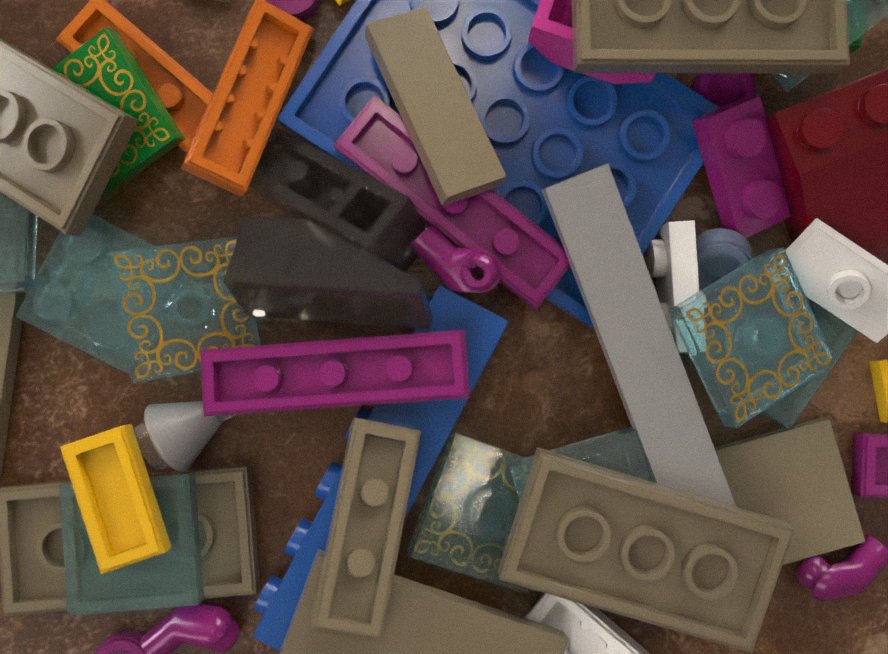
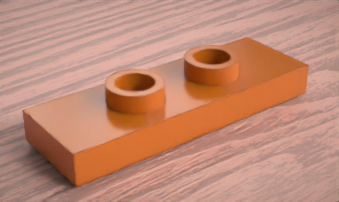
M254 0L180 169L237 196L242 197L246 193L312 35L313 27L265 0Z

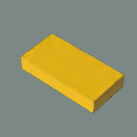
M132 424L122 425L60 446L101 574L163 554L172 548Z

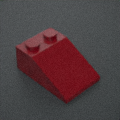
M887 68L773 113L766 119L791 212V217L783 221L792 243L818 218L888 265Z

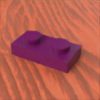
M760 95L743 97L692 120L723 229L736 231L745 238H748L791 217Z

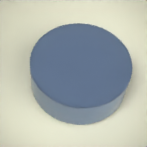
M718 228L705 231L696 237L700 289L711 293H721L727 286H733L737 289L739 288L740 279L745 275L752 274V249L748 240L740 233L730 229ZM749 278L744 279L742 285H744Z

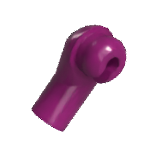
M434 224L430 225L410 244V247L451 291L469 293L488 292L495 288L501 279V264L495 255L483 249L455 247Z
M865 534V542L857 544L841 563H835L831 566L820 555L806 558L798 568L796 577L800 584L812 590L810 593L812 597L821 601L853 597L861 594L888 563V548L874 537Z
M192 600L179 605L142 636L140 643L146 654H171L184 642L202 648H210L216 653H222L235 645L239 637V625L234 619L230 618L231 615L224 608Z

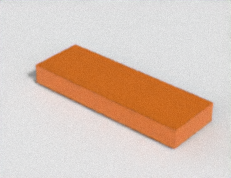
M90 0L56 40L72 53L105 27L117 31L185 137V140L179 143L178 146L187 153L213 93L106 0Z

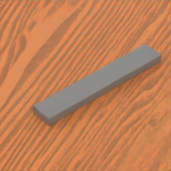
M607 163L542 189L652 481L736 507L609 164Z

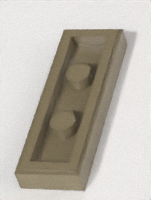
M427 7L368 23L366 25L365 39L442 207L501 186L507 176Z
M356 417L352 419L309 625L311 630L381 641L421 431Z

